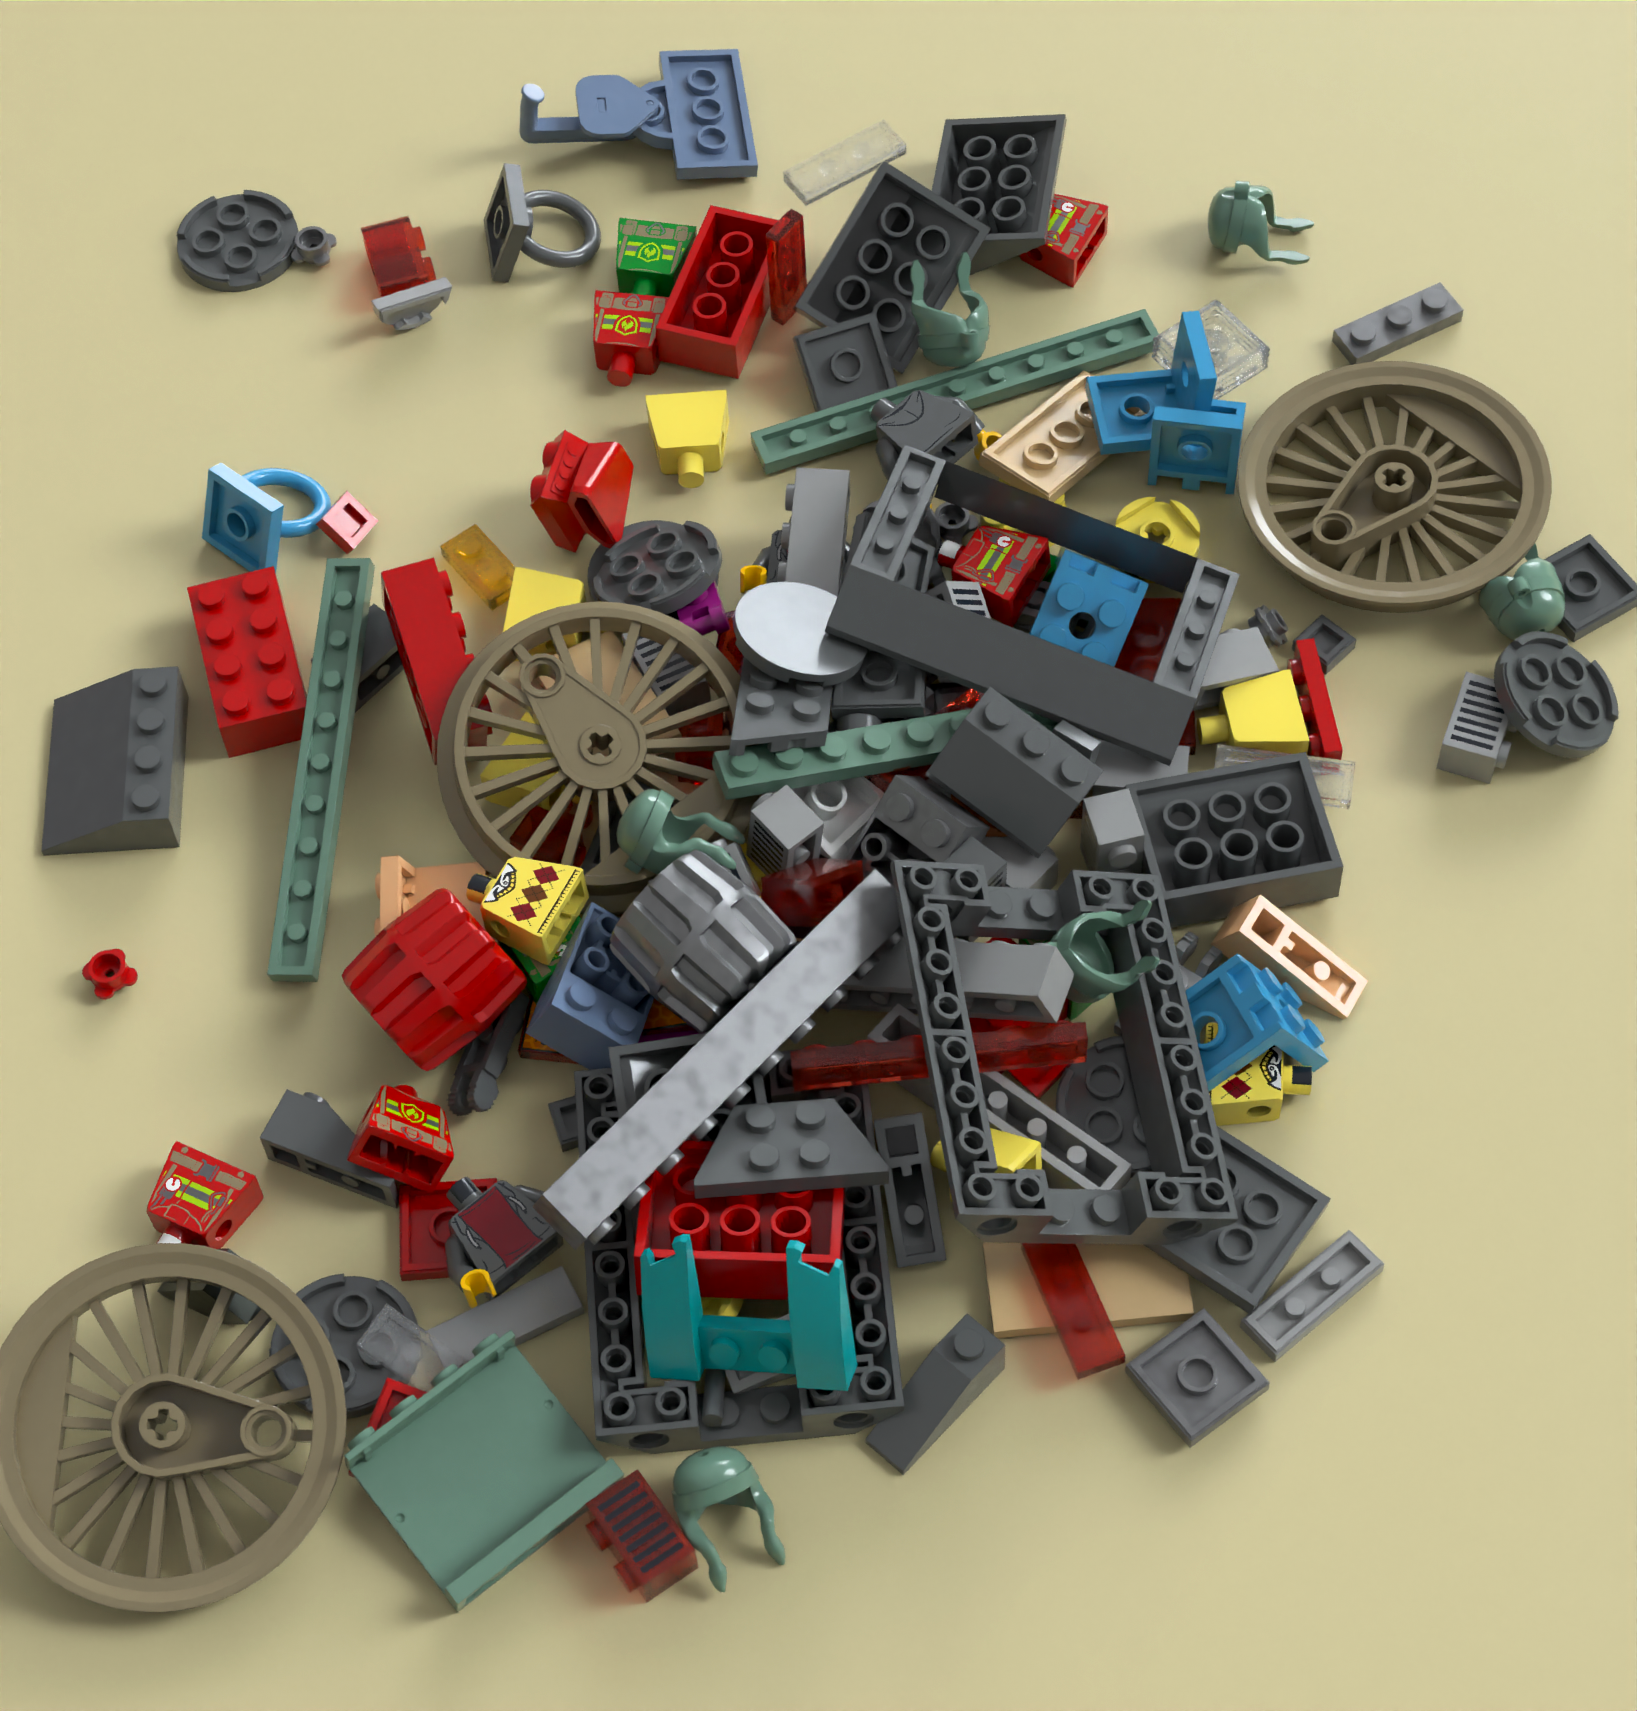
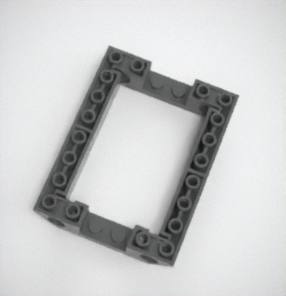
M904 445L849 565L825 632L984 694L991 687L1019 708L1058 723L1064 720L1091 736L1170 766L1198 697L1240 574ZM935 490V498L1028 534L1048 538L1049 542L1183 593L1172 621L1171 632L1152 680L1149 681L897 583L896 581L904 558L918 527L923 524Z
M893 860L890 867L955 1219L983 1242L1169 1245L1234 1224L1238 1220V1215L1159 875L1071 870L1058 890L994 887L987 884L984 865ZM1141 900L1151 901V909L1144 920L1125 928H1108L1097 931V933L1104 939L1111 953L1114 974L1129 971L1145 956H1156L1160 959L1155 970L1143 974L1126 989L1113 993L1152 1172H1137L1122 1190L1048 1188L1046 1173L1043 1169H1016L1014 1173H995L998 1166L953 936L1052 940L1053 936L1062 926L1068 924L1081 914L1099 911H1113L1124 914L1131 911L1134 905Z
M864 1043L780 1051L784 1057L763 1077L766 1102L776 1103L834 1098L876 1150ZM611 1068L574 1071L579 1158L619 1120ZM880 1185L845 1188L842 1261L857 1359V1368L848 1391L797 1388V1384L755 1388L739 1394H734L733 1391H724L722 1423L715 1427L707 1426L702 1422L704 1393H697L695 1381H664L665 1386L647 1388L641 1295H637L634 1267L636 1235L632 1209L629 1211L622 1204L609 1216L616 1224L598 1243L594 1245L588 1238L584 1241L595 1435L597 1441L645 1453L658 1454L706 1449L715 1446L729 1447L856 1434L904 1410Z

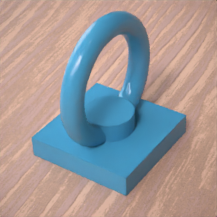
M219 463L208 469L202 539L250 572L274 566L276 573L280 538L300 537L318 530L319 527L316 523L330 509L331 500L326 490L317 481L293 470L264 468L240 476L223 463ZM280 485L294 488L306 494L312 500L314 509L303 518L284 521L282 520L284 505L258 487Z

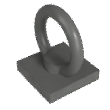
M504 163L484 217L492 281L509 282L520 250L539 263L558 268L575 267L591 260L597 253L601 243L600 227L591 211L575 198L561 192L534 190L524 193L520 165ZM539 206L553 207L571 215L584 230V243L575 250L557 251L546 248L531 238L533 230L532 208Z

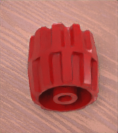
M445 888L435 890L388 924L344 969L342 974L346 987L400 1049L419 1068L427 1072L436 1069L481 1035L522 992L528 983L526 975L454 894Z

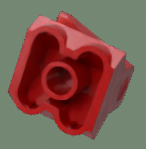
M564 430L554 441L546 443L542 455L544 469L542 475H536L531 482L530 506L556 546L576 553L581 540H583L584 535L587 533L601 545L611 548L623 536L634 465L621 444L617 442L588 443Z

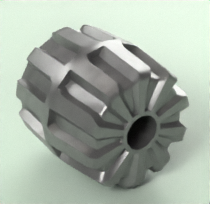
M698 850L682 855L661 871L630 904L616 924L610 937V948L613 954L658 1002L698 1033L709 1032L797 944L794 934L749 886L707 854Z

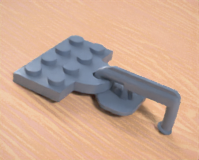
M738 49L659 51L661 80L649 82L640 88L619 75H592L584 77L577 83L575 89L578 117L538 118V105L544 100L545 96L543 90L535 84H525L521 89L519 132L521 138L527 143L627 141L637 137L643 143L655 148L672 150L677 180L757 177L758 162Z

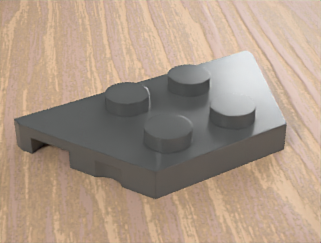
M744 657L729 755H744L745 745L768 743L767 748L770 752L785 751L794 747L811 748L825 746L833 685L823 687L819 682L803 681L789 678L787 683L762 672Z
M834 1098L735 1105L694 1178L695 1199L885 1185L889 1184V1167Z

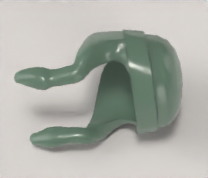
M1236 181L1235 186L1219 190L1213 197L1208 212L1209 238L1212 245L1216 248L1222 249L1223 252L1236 254L1238 246L1248 245L1264 260L1281 261L1291 265L1307 263L1310 257L1297 251H1271L1267 222L1272 227L1292 232L1312 228L1314 223L1303 218L1286 219L1277 217L1272 191L1266 186L1250 185V182Z
M967 252L961 253L956 268L960 294L971 312L966 320L958 315L928 307L924 303L925 274L919 260H914L911 264L910 280L913 285L911 312L920 330V334L917 335L919 347L928 361L939 366L960 367L977 361L982 356L986 348V341L989 339L988 306L980 294L971 290L969 284L971 261Z
M1536 544L1526 554L1525 559L1527 562L1517 569L1513 577L1498 576L1491 579L1481 589L1479 594V605L1488 615L1489 620L1503 635L1513 641L1529 632H1551L1561 622L1565 614V595L1555 567L1550 562L1539 558Z
M647 789L641 792L632 800L619 821L616 832L617 843L621 850L629 856L624 867L635 874H638L644 868L658 875L673 861L695 849L707 854L724 867L734 870L736 863L725 849L701 838L689 839L703 824H706L729 840L739 844H744L745 837L735 826L717 819L710 813L702 812L685 817L675 816L671 811L674 797L663 790Z
M1141 900L1134 905L1131 911L1124 914L1113 911L1081 914L1068 924L1062 926L1053 936L1052 940L1046 943L1057 947L1074 972L1066 999L1076 1003H1095L1110 993L1126 989L1143 974L1156 969L1160 959L1156 956H1145L1129 971L1114 974L1111 953L1104 939L1097 933V931L1108 928H1125L1144 920L1151 909V901Z
M725 1446L706 1448L684 1459L674 1473V1489L672 1491L673 1506L686 1541L694 1549L701 1552L709 1565V1578L715 1589L719 1592L726 1591V1566L722 1563L714 1544L707 1538L697 1522L707 1506L716 1503L738 1505L757 1511L767 1553L778 1564H785V1548L775 1532L774 1506L770 1497L760 1484L759 1476L752 1463L747 1461L746 1457L737 1449Z

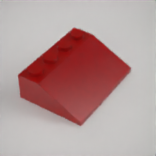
M685 1141L678 1148L684 1154V1157L664 1177L656 1170L644 1182L650 1190L640 1200L634 1249L637 1295H642L640 1257L644 1249L650 1248L652 1250L655 1262L675 1254L672 1242L676 1236L681 1234H690L700 1297L788 1300L786 1247L789 1240H797L806 1244L802 1252V1262L828 1274L836 1258L842 1260L845 1188L695 1199L694 1178L714 1144L711 1141H699L698 1143L695 1141Z

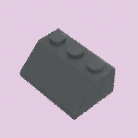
M990 687L963 720L925 775L1036 858H1039L1089 793L1104 770Z

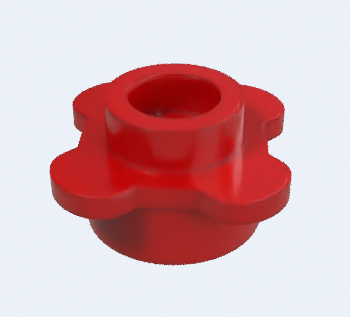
M120 949L100 951L83 967L82 974L86 980L92 981L95 986V995L99 999H110L115 991L120 990L124 986L134 985L138 979L137 971L127 965L125 953ZM110 972H114V975H113V976H111V977H107V976H106V974H108V973H110Z

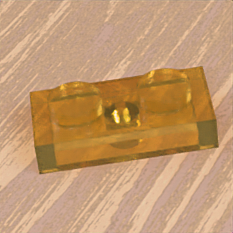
M476 524L440 546L443 558L491 610L496 609L509 600L515 566Z

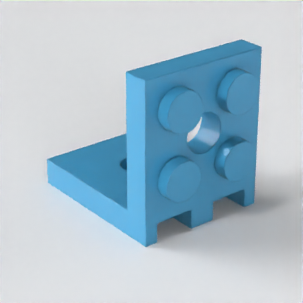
M1199 311L1182 312L1171 369L1086 377L1085 391L1101 455L1150 450L1155 406L1210 412L1217 376ZM1137 407L1147 414L1133 416L1126 409ZM1189 444L1191 446H1201L1199 444Z
M1213 399L1210 412L1155 406L1152 422L1148 485L1156 486L1158 476L1183 478L1182 489L1198 491L1201 481L1226 483L1225 494L1234 495L1246 403ZM1189 444H1199L1201 446H1191Z
M1061 547L1055 560L1057 565L1056 571L1029 634L1114 667L1149 584L1141 579ZM1080 612L1090 614L1095 621L1093 633L1086 638H1077L1069 630L1070 619Z
M1237 953L1186 990L1209 1091L1274 1045L1302 1065L1312 1066V1072H1315L1329 1062L1320 1047L1325 1042L1321 1032L1310 1019L1304 1021L1298 1011V1008L1303 1005L1301 999L1287 982L1280 984L1267 967L1260 970ZM1217 1021L1218 1033L1216 1037L1209 1043L1201 1044L1200 1032L1202 1028L1209 1022Z

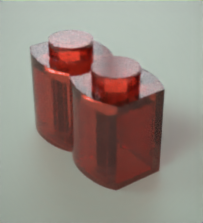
M409 216L361 228L365 250L380 298L436 280L430 256L422 258L421 251L426 250L420 226L412 228Z

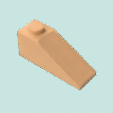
M1258 895L1232 908L1211 943L1212 946L1221 950L1222 954L1229 959L1238 953L1260 970L1267 967L1280 984L1287 982L1301 1000L1342 1020L1348 1018L1368 982L1262 895Z

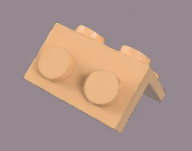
M399 855L381 857L380 872L377 873L375 878V890L380 900V918L375 920L374 925L375 937L392 921L429 894L441 888L450 890L485 929L480 910L481 904L469 901L466 893L469 881L474 874L478 873L489 877V873L478 862L415 868Z

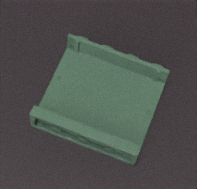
M509 1330L500 1338L496 1333H493L482 1340L472 1350L474 1358L460 1368L455 1364L445 1368L431 1381L434 1388L418 1400L414 1395H411L401 1401L390 1411L389 1415L392 1419L377 1431L371 1426L360 1432L348 1443L347 1446L350 1451L344 1455L346 1467L457 1612L618 1488L624 1478V1473L612 1458L607 1462L518 1350L515 1346V1334L512 1330Z

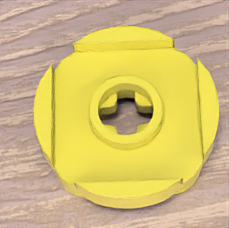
M1144 497L1129 503L1119 513L1116 527L1147 539L1150 532L1156 536L1164 534L1166 537L1162 543L1163 545L1197 557L1200 546V525L1195 515L1182 503L1171 499L1169 504L1155 502L1156 497ZM1139 577L1141 580L1147 583H1155L1150 580Z

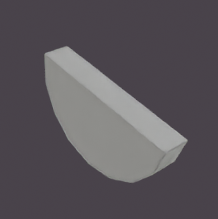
M446 277L371 300L373 310L382 323L393 325L396 330L416 328L432 319L430 313L438 307L442 300L446 304L450 297L452 285Z

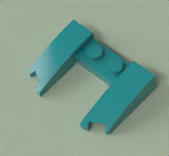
M690 1234L676 1236L672 1242L675 1254L655 1262L652 1250L650 1248L644 1249L640 1257L642 1312L650 1378L699 1381L704 1369L709 1368L796 1374L797 1388L848 1391L857 1368V1359L843 1261L836 1258L828 1274L802 1262V1252L806 1244L797 1240H789L786 1247L790 1320L704 1315Z

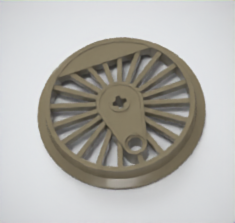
M1376 361L1347 365L1311 377L1294 386L1270 405L1253 426L1242 449L1238 470V492L1244 518L1253 536L1264 551L1300 584L1329 600L1345 606L1375 612L1406 613L1435 609L1460 601L1484 588L1491 579L1503 576L1513 569L1535 544L1544 527L1552 494V477L1545 449L1536 431L1527 419L1499 393L1468 376L1445 368L1407 361ZM1375 407H1386L1399 416L1395 444L1384 445ZM1362 409L1372 449L1366 450L1341 415L1342 413ZM1323 420H1327L1356 461L1310 427ZM1407 423L1422 433L1414 448L1404 446ZM1297 438L1336 467L1285 448ZM1432 441L1441 446L1430 457L1425 455ZM1453 456L1459 459V461L1438 469ZM1277 463L1323 481L1270 476L1269 474L1274 464ZM1474 471L1482 475L1481 477L1455 480ZM1504 491L1518 502L1464 496ZM1267 492L1322 499L1270 505ZM1460 513L1515 520L1510 530L1506 531ZM1316 516L1313 522L1287 533L1284 532L1278 523L1279 521ZM1449 528L1496 546L1485 555ZM1428 534L1470 565L1455 571ZM1409 536L1414 539L1440 577L1421 581ZM1311 540L1310 555H1308L1298 545ZM1396 542L1399 545L1408 582H1385L1390 545ZM1380 551L1376 579L1368 580L1355 577L1354 574L1362 560Z
M617 602L576 603L535 614L515 624L483 648L468 665L455 685L442 716L437 743L438 781L445 809L459 839L471 856L496 879L508 859L513 857L533 858L568 805L577 795L580 797V801L561 861L562 865L573 866L591 801L598 802L601 862L584 875L589 899L580 914L584 915L591 902L612 914H624L630 904L649 884L648 881L654 879L657 874L644 868L638 874H635L624 867L629 856L621 848L610 854L608 801L615 800L622 817L624 811L629 806L625 795L630 793L636 798L644 790L638 784L641 781L652 789L663 790L673 796V802L676 805L671 808V811L677 817H685L702 812L710 813L717 819L735 826L742 835H744L750 823L751 808L759 799L760 794L726 800L715 771L647 754L729 750L731 735L667 739L649 738L725 712L732 733L740 675L729 660L700 633L679 620L641 606ZM590 631L593 684L576 672L563 635ZM600 631L628 633L610 696L603 692ZM639 636L664 645L622 706L620 699ZM552 640L559 660L555 656L546 653L531 656L528 651L546 641ZM675 652L695 667L636 714H632ZM516 659L522 664L519 672L521 690L499 677L503 670ZM539 676H548L555 681L552 687L544 690L537 689L531 685V682ZM704 678L719 698L642 726ZM491 687L528 710L534 724L477 708L483 696ZM473 722L542 740L544 744L468 747V739ZM597 746L601 751L609 748V755L604 757L600 752L593 755L592 748ZM551 758L481 784L470 786L467 761ZM645 767L699 781L703 784L687 795L651 773ZM556 771L558 772L491 823L483 814L476 801ZM561 786H566L521 852L500 835L501 832ZM703 824L689 839L701 838L709 843H713L725 837L706 824ZM725 838L727 845L734 843V841Z
M157 1243L116 1251L86 1263L48 1288L16 1322L0 1348V1523L17 1549L40 1572L73 1594L98 1604L137 1612H173L215 1603L239 1593L273 1571L301 1544L314 1527L327 1505L343 1460L347 1426L345 1389L334 1351L319 1322L302 1300L270 1272L232 1253L200 1245ZM177 1281L168 1371L163 1373L145 1285ZM191 1282L220 1287V1293L186 1372L182 1377L181 1367ZM128 1289H132L150 1375L146 1377L102 1304V1301ZM235 1293L261 1308L259 1313L200 1382L197 1381ZM91 1309L131 1376L134 1384L129 1387L76 1342L78 1317ZM273 1319L291 1343L221 1388L214 1387L218 1380ZM74 1356L121 1395L117 1402L71 1383ZM296 1356H299L309 1384L256 1399L236 1394ZM69 1395L113 1412L112 1418L67 1416ZM312 1398L313 1430L297 1429L293 1419L278 1408V1406ZM167 1415H169V1419L176 1422L178 1426L176 1431H168L166 1440H164V1436L156 1432L155 1428L157 1424L165 1423ZM268 1420L279 1421L282 1429L280 1439L271 1446H260L257 1441V1431L261 1424ZM65 1429L111 1431V1437L63 1449ZM297 1442L311 1443L303 1475L270 1463L288 1456L295 1448ZM112 1449L117 1450V1453L59 1488L61 1463ZM128 1464L63 1540H61L54 1532L56 1507L121 1465ZM248 1466L298 1487L279 1516L226 1470ZM140 1473L141 1475L101 1565L97 1566L81 1557L73 1549L137 1474ZM212 1473L272 1526L259 1539L246 1548L203 1475ZM186 1478H191L235 1554L230 1559L208 1569H205ZM156 1479L145 1577L114 1572L152 1481ZM173 1480L192 1573L160 1578L169 1481Z

